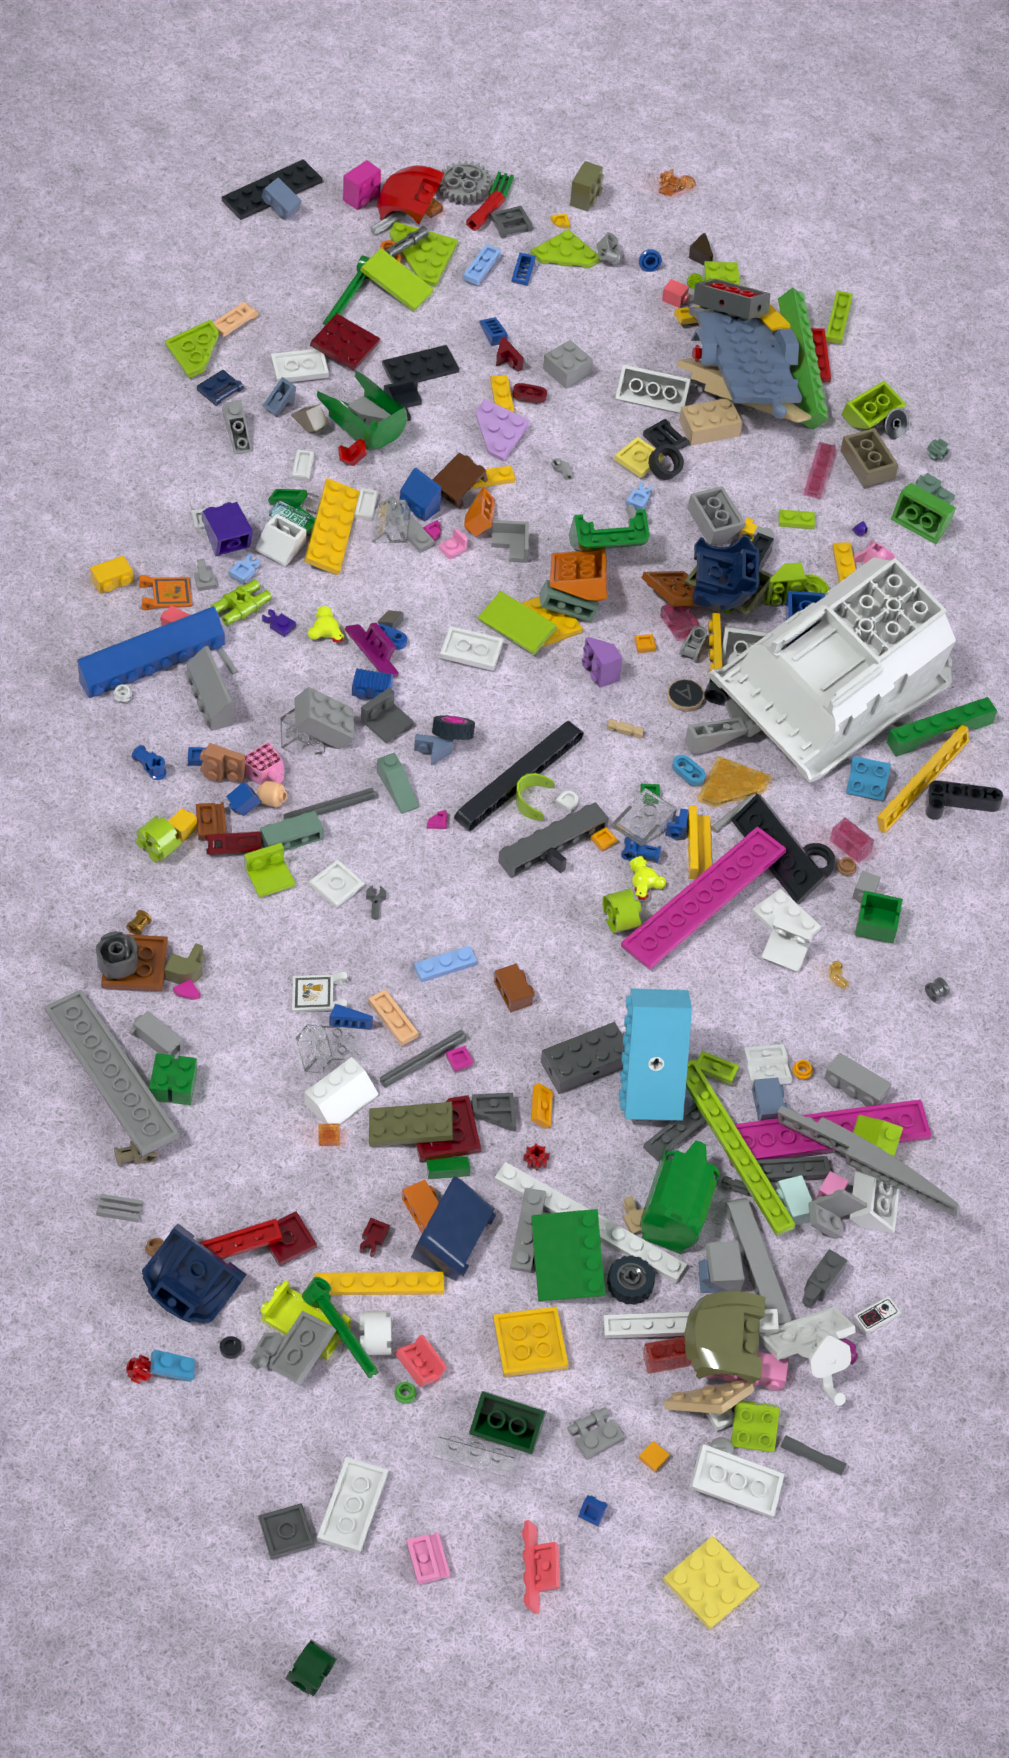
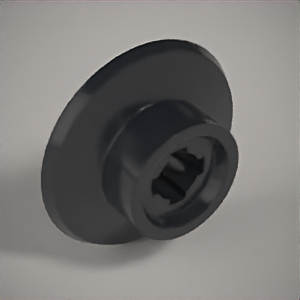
M893 409L883 422L886 434L891 439H897L904 435L908 429L909 419L903 409Z

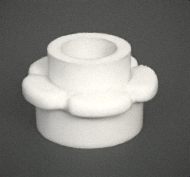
M127 685L117 686L113 693L115 700L118 702H127L132 697V691Z

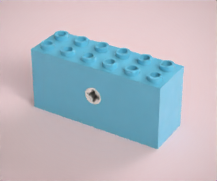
M630 988V996H626L627 1015L624 1017L626 1033L623 1034V1070L620 1072V1083H622V1089H619L620 1111H624L625 1119L683 1121L692 1017L689 990Z

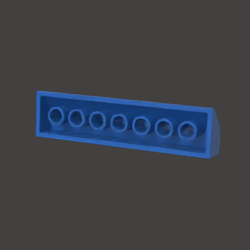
M215 606L77 659L79 683L89 698L100 696L104 692L112 689L115 690L119 685L133 683L137 679L151 676L162 669H168L180 662H186L205 646H208L210 650L221 648L225 645V633Z

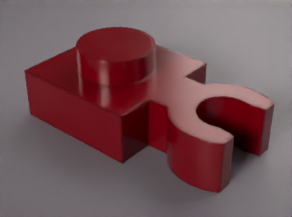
M370 1218L362 1234V1239L365 1241L360 1244L359 1252L362 1253L365 1248H370V1257H373L376 1253V1245H383L390 1230V1225Z

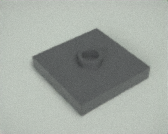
M302 1503L258 1515L271 1560L315 1547Z

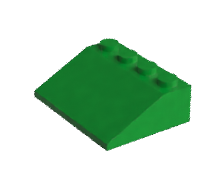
M598 1209L531 1215L538 1302L605 1296Z

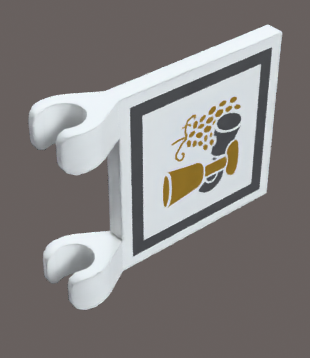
M347 973L293 976L292 1012L332 1011L335 1004L348 1007L345 999L333 1002V984L347 985Z

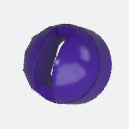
M862 521L853 527L852 530L857 536H864L868 528L865 522Z

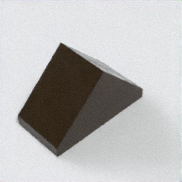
M702 233L690 246L688 257L703 266L705 261L713 262V253L706 233Z

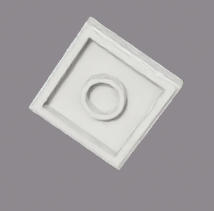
M336 860L311 879L309 886L334 908H337L365 887V883L339 860Z

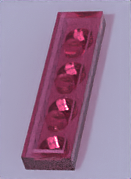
M823 442L818 443L804 489V496L816 499L821 498L835 452V445Z

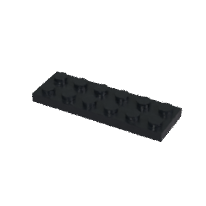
M302 159L222 196V202L242 220L270 207L261 196L264 189L277 178L295 194H298L322 183V177Z
M757 793L731 819L744 837L756 827H759L786 848V853L773 863L769 870L797 904H800L826 879V876L761 794Z

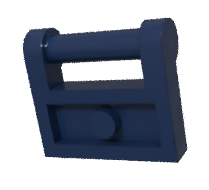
M225 370L219 371L197 385V391L215 406L221 404L222 400L236 391L240 392L244 389L242 382L235 380Z

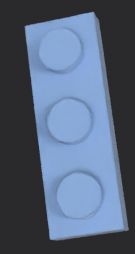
M486 244L463 274V280L478 286L501 255V250Z
M466 946L415 962L414 968L420 981L425 982L477 965V960L471 947Z

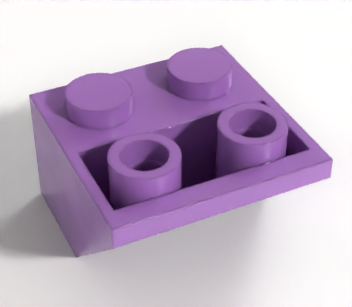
M591 637L585 638L584 653L581 661L583 667L589 670L592 681L596 682L599 688L619 681L623 657L615 645Z

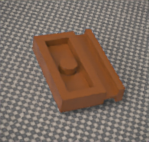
M221 802V804H195L198 840H205L206 834L227 833L224 802Z

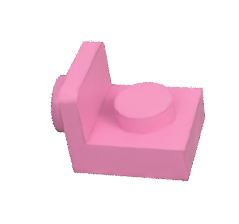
M456 528L453 530V537L439 544V550L449 559H452L467 550V536Z

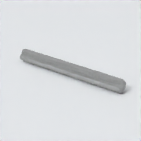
M436 194L434 195L430 204L437 200ZM397 211L371 226V232L377 235L393 226L395 222H400L410 215L403 211Z

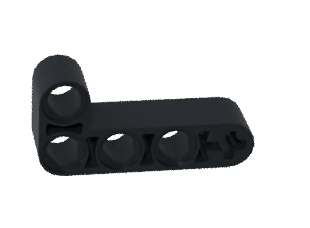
M934 780L930 783L926 795L925 812L927 817L932 820H938L942 817L945 806L996 812L1000 808L1003 793L1000 789L994 787Z

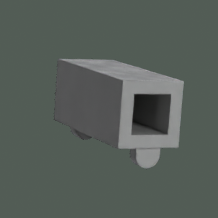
M149 1011L135 1019L129 1033L132 1036H138L154 1051L160 1054L174 1055V1057L183 1051V1039Z

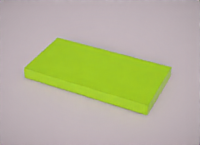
M382 248L360 270L413 312L434 291L431 286Z
M502 591L494 597L477 617L480 622L533 655L537 653L557 629L556 624Z

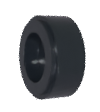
M228 1336L220 1342V1353L223 1357L234 1359L240 1355L242 1345L238 1338Z

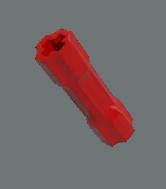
M497 190L493 192L479 209L466 220V225L471 230L476 231L491 213L505 202V197Z

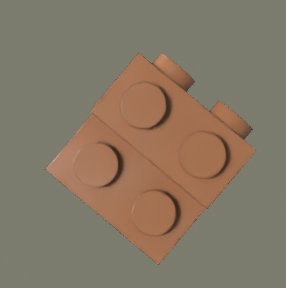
M209 743L207 748L202 750L200 760L203 762L200 771L204 772V777L208 780L222 783L225 777L232 782L242 783L245 780L244 754Z

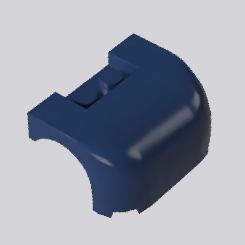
M743 534L736 543L726 547L710 545L702 537L698 539L694 545V560H697L696 586L693 588V604L714 610H729L740 607L752 597L759 586V548H756L750 541L751 537Z

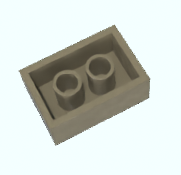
M875 428L843 436L840 451L863 488L895 479L898 463Z

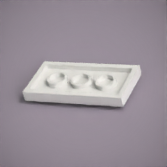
M702 1444L689 1488L772 1518L775 1515L784 1474Z
M348 1457L345 1458L319 1530L317 1541L357 1554L361 1553L388 1476L387 1469Z

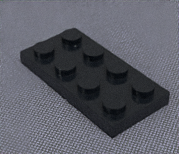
M447 345L382 360V366L392 384L411 379H417L419 383L459 373V367Z

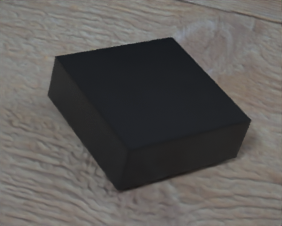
M551 848L547 852L546 863L559 873H562L566 868L567 858L554 848Z

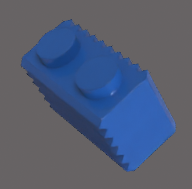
M357 668L352 683V696H356L359 699H373L389 687L392 689L393 674Z

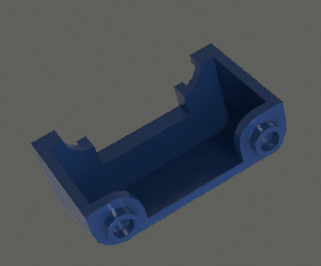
M454 1176L424 1229L411 1258L437 1272H443L446 1277L457 1281L459 1275L464 1277L469 1267L466 1262L486 1225H491L497 1215L493 1213L495 1208L463 1180Z

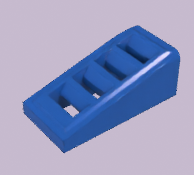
M519 252L511 282L528 286L536 256Z
M496 317L479 320L491 346L499 345L502 337L508 339L506 330Z
M335 1004L329 1017V1026L372 1030L373 1016Z

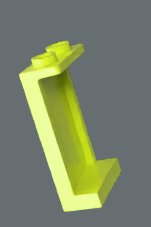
M287 1280L282 1285H277L273 1291V1297L270 1301H266L260 1310L261 1321L285 1336L302 1311L331 1325L322 1310L308 1305L303 1300L302 1294L289 1287ZM343 1314V1320L351 1328V1318ZM337 1332L334 1333L320 1355L325 1360L329 1358L342 1340Z

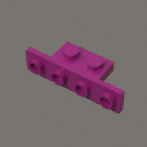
M376 622L370 623L366 632L359 624L345 627V631L378 672L393 674V677L398 676L399 672L390 662L396 646Z

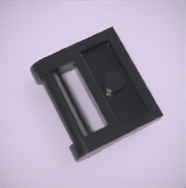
M663 419L643 431V436L656 448L669 444L680 449L689 444V440L686 437H682L670 425L667 419Z

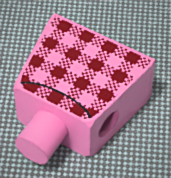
M269 742L245 755V776L260 785L265 781L283 782V761Z

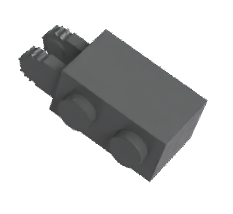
M831 1249L827 1251L807 1279L802 1299L805 1307L810 1308L814 1306L817 1300L823 1302L844 1272L847 1259Z

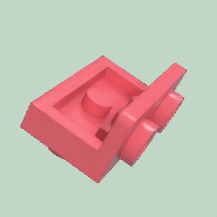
M424 1335L418 1336L415 1343L399 1348L395 1353L419 1388L438 1381L447 1368Z

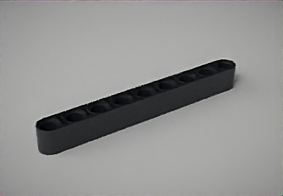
M570 721L563 723L456 812L454 820L468 831L473 830L517 793V783L522 776L534 773L541 774L582 739L584 732Z

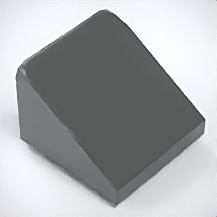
M388 610L378 620V624H384L396 629L403 622L404 613Z

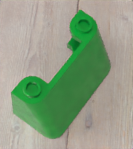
M636 510L635 517L628 520L629 527L594 530L593 522L588 523L583 519V514L574 515L569 532L570 544L576 550L645 545L650 537L646 510Z

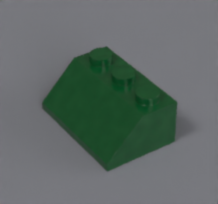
M482 1391L469 1434L533 1454L547 1410Z

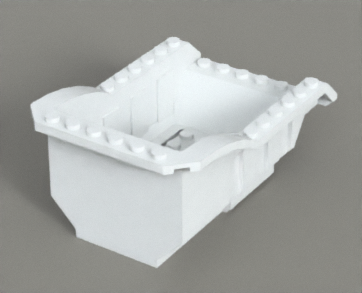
M873 557L826 592L825 597L820 601L811 603L805 609L795 613L723 668L711 670L708 676L719 688L725 690L796 765L798 772L808 782L820 780L896 720L915 711L947 689L952 683V659L949 655L956 639L945 614L947 610L896 558L890 561ZM811 626L813 627L811 630H809L807 633H805L803 636H801L787 648L782 650L783 647H785L787 644H789L791 641H793L795 638H797Z

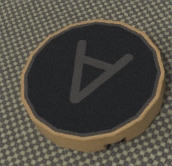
M680 679L674 681L669 686L667 699L673 708L681 709L683 712H691L701 707L704 701V690L700 684L691 679Z

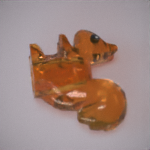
M674 169L665 171L660 174L662 180L659 184L663 187L659 189V193L671 197L685 188H693L696 185L695 179L689 175H682L680 178L673 175Z

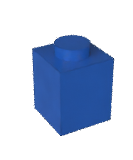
M242 782L226 796L230 801L228 805L234 813L239 812L243 816L261 802L252 787L245 782Z

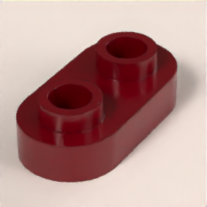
M517 383L513 386L512 395L517 400L541 404L547 399V390L541 386Z

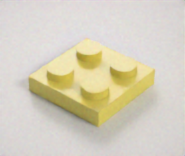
M636 437L615 454L614 460L642 478L651 471L648 461L651 452L655 448L639 437ZM662 453L659 454V463L664 460V454Z

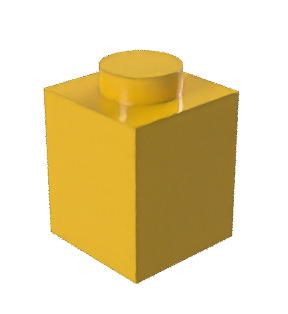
M183 808L168 820L177 832L175 834L176 839L180 838L181 843L197 830L196 816Z

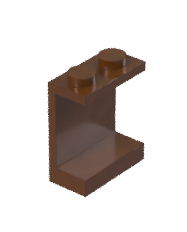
M460 452L432 479L441 486V496L458 509L464 505L462 497L480 479L485 483L488 481L486 469L482 465H476L468 455L464 456Z

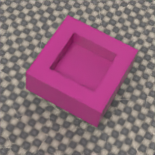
M465 1046L446 1052V1058L454 1072L473 1066V1060Z

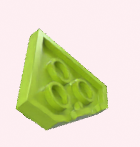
M569 229L530 251V255L536 256V260L541 264L557 263L558 266L571 267L572 265L582 266V268H590L601 262L599 255Z
M210 319L165 340V346L189 379L205 372L218 340L219 331Z

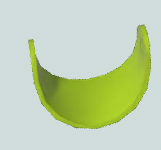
M537 773L522 776L517 783L516 806L518 811L525 817L542 821L544 814L528 805L521 798L520 794L526 788L532 786L553 788L555 785L554 781Z

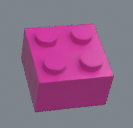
M366 160L343 175V201L358 210L366 206L371 200L378 198L381 187V169Z

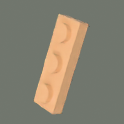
M386 989L368 999V1003L401 1046L418 1038V1031Z

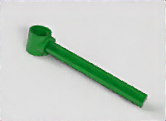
M364 255L360 257L357 263V274L332 308L323 325H326L336 313L342 314L363 281L369 278L360 271L361 267L370 259L369 257Z
M313 1277L302 1293L303 1300L308 1305L322 1310L367 1377L372 1378L373 1375H377V1367L331 1303V1295L329 1294L331 1291L330 1284L323 1278Z

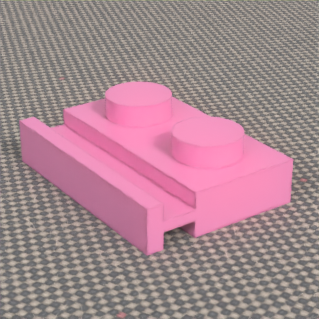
M439 1532L433 1535L428 1534L406 1540L417 1585L450 1577Z

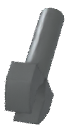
M372 885L366 891V900L372 902L371 918L377 920L379 918L380 902L386 900V891L380 886V893L375 896Z

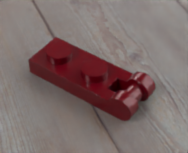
M261 831L205 835V839L208 841V848H206V854L208 855L253 852L262 849ZM215 840H221V847H216Z

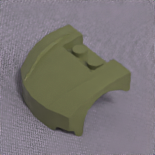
M722 1291L705 1295L698 1300L694 1308L690 1310L685 1328L687 1359H691L698 1379L713 1374L736 1375L751 1384L761 1379L762 1358L758 1357L760 1319L765 1317L766 1297L742 1291Z

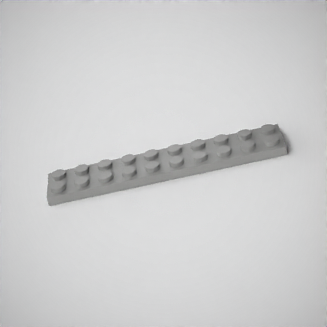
M76 991L46 1005L45 1012L141 1156L179 1139L178 1131L83 991Z

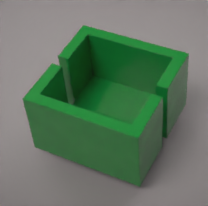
M864 890L855 935L894 943L903 899Z
M156 1053L149 1090L157 1102L168 1103V1089H171L172 1103L191 1106L198 1071L197 1058L178 1056V1059H175L174 1055Z

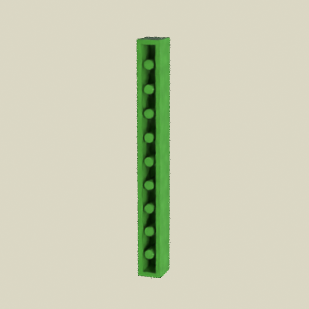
M792 287L778 298L781 315L790 323V329L793 330L799 343L798 365H791L793 379H798L797 387L802 396L798 407L811 416V420L802 421V423L814 430L829 419L828 408L825 403L823 383L820 378L818 358L815 353L813 333L810 328L808 309L805 303L806 298L801 291Z

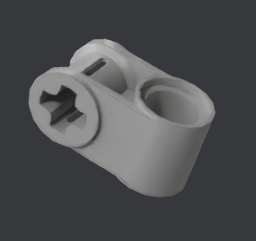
M607 232L596 244L599 259L609 261L611 265H617L621 258L618 239L614 234Z
M700 625L693 627L687 639L683 642L679 655H686L697 662L706 645L707 629Z

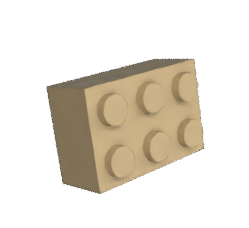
M724 398L681 407L679 422L691 446L740 436L742 421L730 399Z

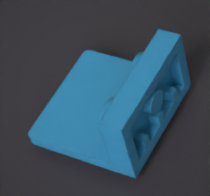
M853 756L846 793L883 801L891 764Z

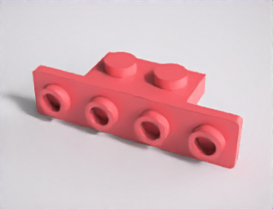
M526 1520L522 1530V1537L525 1542V1550H523V1560L525 1562L523 1580L526 1585L524 1604L531 1612L538 1614L539 1592L560 1588L559 1545L556 1542L538 1545L537 1527L530 1520Z

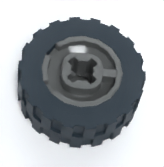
M634 1255L623 1256L615 1260V1263H612L607 1278L608 1290L613 1298L615 1297L617 1301L624 1304L636 1305L637 1303H642L653 1292L655 1272H653V1267L648 1264V1261L643 1260L641 1257H635Z

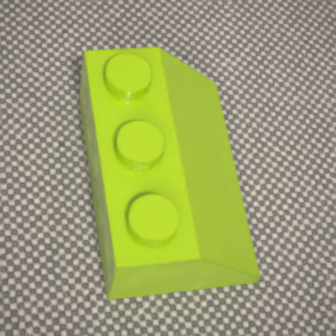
M884 380L847 402L841 415L852 427L869 429L886 419L889 412L893 409H902L907 404Z

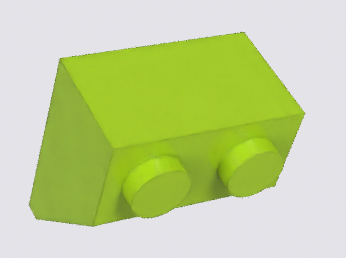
M858 1115L853 1133L894 1157L903 1127L883 1120Z

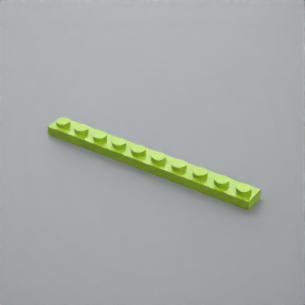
M695 1060L689 1061L687 1065L686 1089L776 1236L795 1229V1222Z

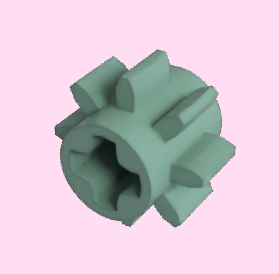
M940 438L938 441L936 439L932 440L927 448L930 452L928 456L936 461L938 459L943 460L949 453L948 443Z

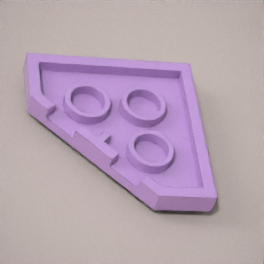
M486 399L482 401L476 410V418L488 454L504 461L530 425V420Z

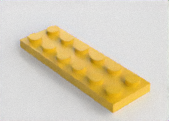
M329 478L325 480L304 560L305 563L335 575L340 573L360 491Z

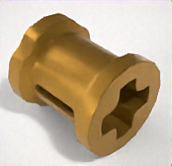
M138 910L135 918L127 923L126 928L134 935H141L144 927L152 922L151 916L143 910Z

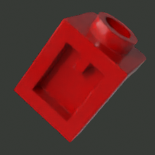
M358 439L349 448L342 445L338 447L340 461L355 466L367 455L365 440Z

